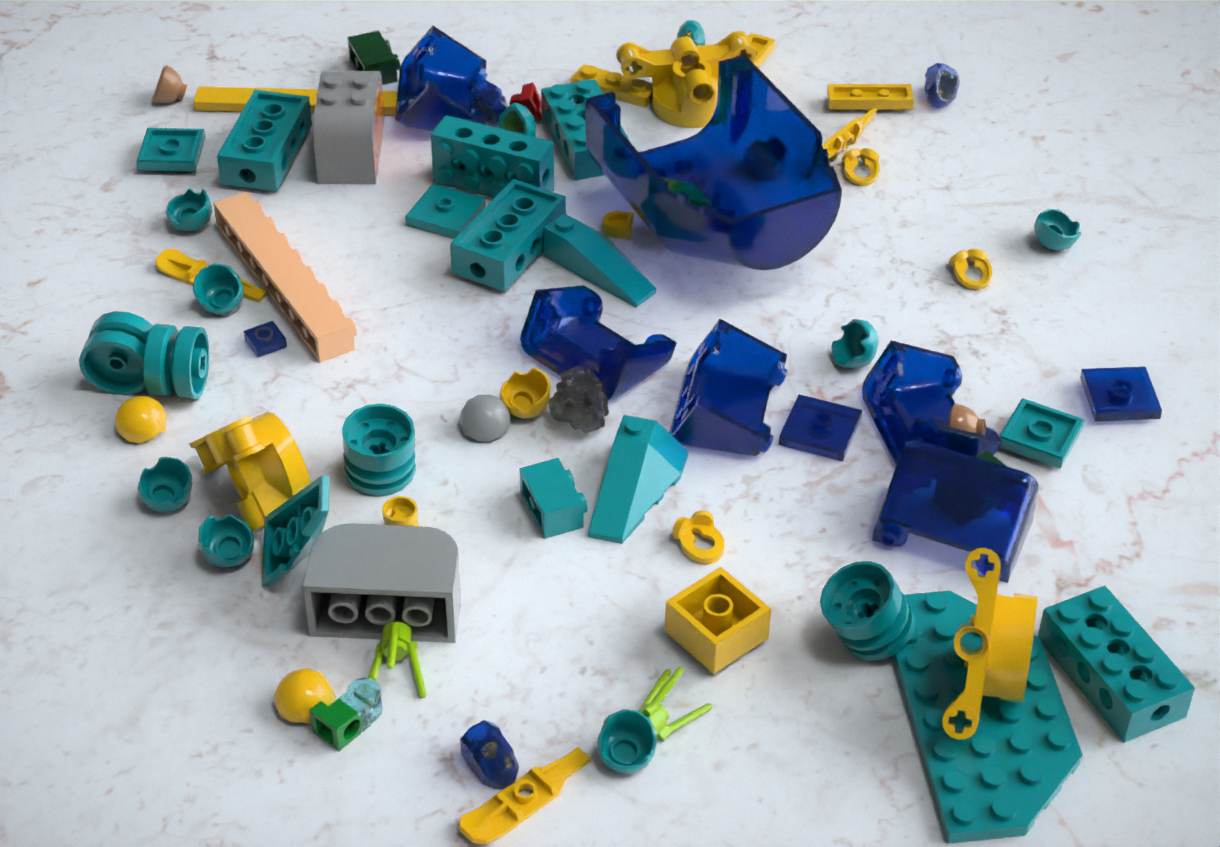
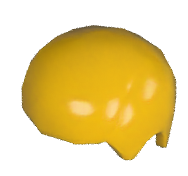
M531 368L528 373L515 371L502 384L499 394L500 400L507 406L509 414L522 419L533 418L547 408L551 395V384L547 375L537 368Z
M136 396L125 400L118 408L115 424L118 434L128 442L142 444L153 440L159 433L166 431L167 416L164 408L157 400L147 396Z
M309 668L295 670L287 674L278 684L274 694V704L280 716L292 723L304 722L311 724L310 709L320 701L327 706L336 701V695L326 677Z

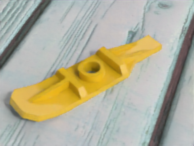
M872 108L861 118H855L825 142L816 161L813 173L817 174L821 165L829 158H838L841 149L845 150L850 144L857 143L865 127L873 121L877 112L876 108Z
M165 249L155 259L158 270L173 279L193 285L194 278L200 270L209 266L204 260L192 259L177 249ZM240 278L244 287L243 298L259 303L268 294L267 290L258 288Z
M577 747L566 756L546 766L533 767L482 806L462 815L459 820L458 830L472 843L486 845L501 838L558 797L566 779L590 763L591 758ZM524 790L533 792L529 796L519 794V792Z

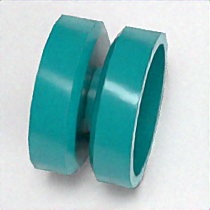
M121 311L103 314L95 320L78 360L80 370L87 381L99 390L113 395L127 396L145 388L144 352L147 337L153 325L143 317Z
M155 324L151 328L147 337L143 363L145 387L149 395L169 397L175 390L178 397L200 398L206 386L209 370V341L205 328L184 326L180 332H178L174 325Z

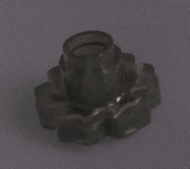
M581 365L561 372L562 382L556 384L557 392L549 399L548 403L552 417L558 422H569L575 430L581 428L585 434L604 427V417L609 414L608 399L601 391L602 384L599 378L595 376L591 369L585 371Z

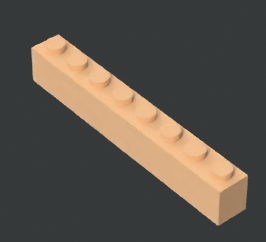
M247 192L213 202L218 229L262 287L267 290L268 295L318 361L321 363L355 350L354 336L357 335L353 320L345 317L338 301H333L330 298L323 283L319 284L315 279L311 267L304 265L299 252L289 246L285 234L278 232L273 219L266 217L263 213L260 203L254 201Z

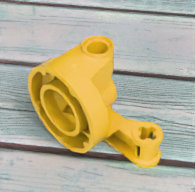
M735 31L713 45L695 46L691 38L680 37L674 40L670 49L649 51L635 43L628 42L622 44L617 49L616 57L621 64L622 74L626 78L652 77V108L658 118L671 125L683 128H700L717 123L729 111L730 91L729 86L723 80L724 69L750 65L755 59V51L749 45L750 41L747 34L742 31Z
M265 412L254 418H251L250 415L189 443L191 448H195L201 460L203 475L224 465L227 466L230 478L241 496V501L235 504L243 521L248 524L251 531L263 527L265 516L311 484L306 464L295 440L284 423L274 413Z
M987 548L973 550L965 561V570L978 595L976 614L971 615V622H966L957 629L954 638V649L957 655L965 660L964 667H968L965 689L945 709L942 718L945 732L951 738L957 740H965L976 732L982 696L999 697V700L1022 704L1029 671L1038 596L1014 593L1013 597L997 594L1001 569L1000 560L996 553ZM980 554L988 555V561L994 563V569L987 570L985 576H978L977 569L971 567L972 560H979ZM967 632H975L982 637L983 642L979 648L968 649L963 646L961 637ZM958 710L965 711L966 718L972 720L971 724L964 725L963 730L955 729V723L949 721V717H955Z

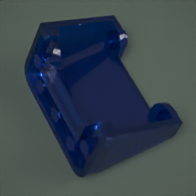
M432 25L406 55L400 66L395 120L406 127L433 131L445 115L485 125L484 113L479 110L472 113V91L476 86L480 87L487 78V73L485 72L486 60Z
M585 285L536 290L520 337L524 352L596 400L604 402L617 399L667 364L673 356L677 342L666 335L654 334L649 336L644 344L635 345L600 323L599 320L603 310L602 300L596 292Z
M719 319L690 358L669 433L682 446L756 456L760 452L765 453L774 438L770 434L771 426L763 423L768 397L772 388L775 385L779 387L786 378L788 370L784 367L787 354Z
M891 340L866 376L862 385V398L896 467L902 471L918 473L963 465L985 451L990 452L994 456L1002 445V441L993 428L986 427V435L947 427L950 408L956 404L952 395L960 387L963 378L955 357Z
M908 441L905 443L897 461L873 529L872 540L889 547H898L906 543L909 533L968 552H972L977 548H987L996 553L1000 560L999 580L1008 583L1033 522L1039 490L1038 482L1032 475L1021 470L924 441ZM980 554L979 560H975L976 567L984 576L987 570L994 569V563L988 561V555Z

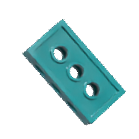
M595 79L541 88L542 119L575 181L630 171L631 142Z
M254 90L217 154L221 184L261 189L263 191H278L312 126L309 96Z
M447 115L430 134L433 182L494 198L513 179L551 192L554 191L553 141Z
M513 179L450 243L452 273L505 292L544 250L543 227L562 214H566V196Z
M1105 585L1043 609L1038 632L1042 645L1124 743L1187 717L1195 687Z

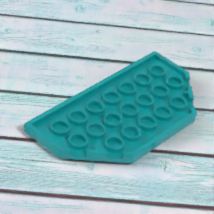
M950 590L905 594L916 618L914 633L907 644L896 654L892 655L947 843L1026 836L1034 826V822L1043 809H1047L1060 792L1062 784L1080 766L1083 756L1041 639L1035 635L1033 636L1023 703L999 700V697L982 696L976 732L965 740H957L951 738L945 732L942 718L945 709L965 689L968 667H964L965 660L958 656L954 649V638L957 629L962 624L971 622V615L976 614L977 605ZM967 632L961 637L963 646L968 649L979 648L983 642L982 637L975 632ZM958 710L955 717H949V721L955 723V729L963 730L965 724L972 723V720L967 719L965 711Z

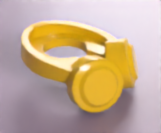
M853 148L845 152L841 159L845 164L844 172L848 180L860 186L874 183L879 175L880 165L878 160L880 156L874 150L862 148L861 150ZM858 158L865 161V166L870 170L869 176L862 178L855 175L853 170L858 166Z
M979 249L960 250L950 258L948 263L954 268L957 280L966 288L980 290L988 286L991 281L992 267L987 259L988 255L984 251ZM967 260L974 263L975 268L981 271L982 279L972 281L967 278L965 270L968 269Z
M704 510L697 511L691 516V519L680 517L675 522L673 537L679 540L683 552L691 560L700 564H713L719 561L724 552V538L714 527V517L711 513ZM693 532L702 535L703 538L713 541L714 546L708 550L697 548L694 545L696 537Z

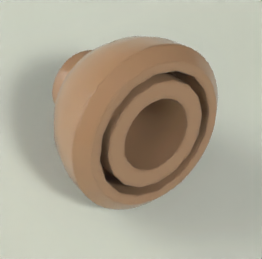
M166 65L162 69L152 99L154 103L158 104L171 103L176 99L183 100L187 84L182 83L180 75L173 68Z
M954 404L950 408L947 422L948 447L952 451H960L972 446L978 439H985L986 419H979L973 410L964 405Z

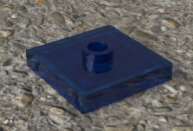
M1146 366L1081 369L1080 380L1095 422L1161 418L1162 408Z
M799 394L779 436V445L844 461L861 421L862 410Z

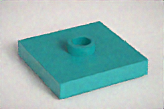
M147 128L136 161L137 169L196 171L205 141L204 129Z
M432 184L407 213L405 222L406 225L455 239L486 207V198Z
M1022 398L998 437L997 447L1061 469L1083 430L1085 419Z

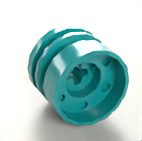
M382 403L366 405L354 410L345 419L342 427L345 478L353 488L364 494L383 496L403 490L412 481L416 471L413 420L405 411L398 407Z
M871 561L854 562L834 573L822 589L820 606L824 617L836 631L844 646L857 658L871 661L882 660L892 656L907 644L914 633L916 618L913 608L905 595L900 591L891 573L883 565Z

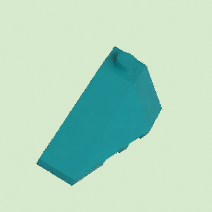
M565 213L543 227L544 256L635 308L656 294V287L605 234Z
M623 415L614 439L589 528V538L623 544L645 519V513L653 504L658 505L664 498V492L671 485L675 486L681 479L689 451L657 421Z
M320 476L264 517L262 586H270L280 580L310 554L311 546L317 536L322 533L329 512V476Z

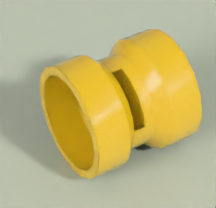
M397 496L392 497L383 504L382 515L385 522L384 525L419 526L417 521L418 507L413 499Z

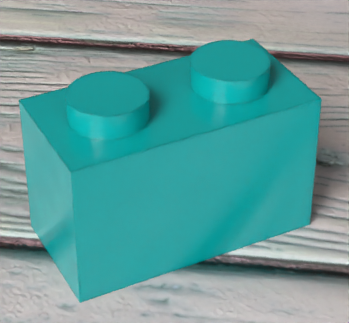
M559 458L519 468L520 493L544 539L584 528V513L588 510L585 496L582 492H577L571 471L564 469Z

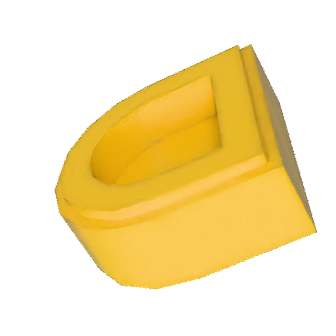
M613 211L603 217V232L609 237L630 239L634 224V213Z

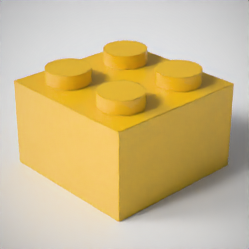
M719 567L666 601L665 632L710 672L715 674L769 638L771 608L725 569Z

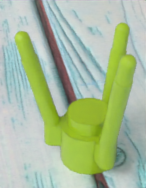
M395 621L383 627L382 639L376 645V655L365 685L367 692H370L373 688L384 656L387 658V668L392 669L395 661H400L407 655L410 658L419 696L421 698L426 697L425 684L417 655L418 644L411 641L412 631L407 624Z
M678 667L671 677V670L666 669L638 710L651 719L657 733V738L662 742L672 732L712 709V705L707 703L667 725L669 714L665 707L661 705V702L684 673L683 667Z

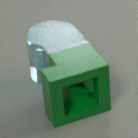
M359 678L352 681L348 686L347 692L331 705L327 706L322 701L317 703L310 709L312 732L340 752L370 727L382 714L380 685L371 678Z

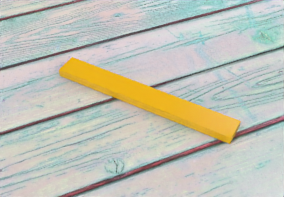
M198 86L193 102L194 110L242 112L253 91L262 90L309 96L311 114H314L318 89ZM383 91L385 115H419L421 92Z

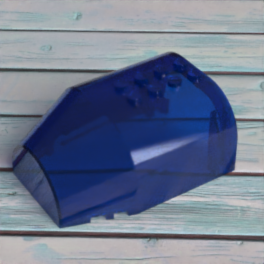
M745 54L719 61L716 109L708 124L701 131L689 138L638 152L620 131L621 107L616 103V94L613 91L586 98V146L591 159L658 240L668 250L676 254L754 270L778 269L796 262L812 251L827 235L835 222L840 208L842 188L834 167L829 165V153L827 149H823L821 132ZM661 177L695 184L712 203V206L709 207L706 204H703L700 208L689 202V194L681 191L677 195L668 190V182Z

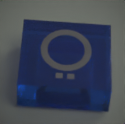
M274 321L243 331L245 341L257 357L287 347L286 338Z

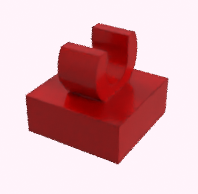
M533 82L524 84L521 94L512 95L509 104L511 105L516 102L526 106L535 117L534 121L538 122L541 118L540 96Z

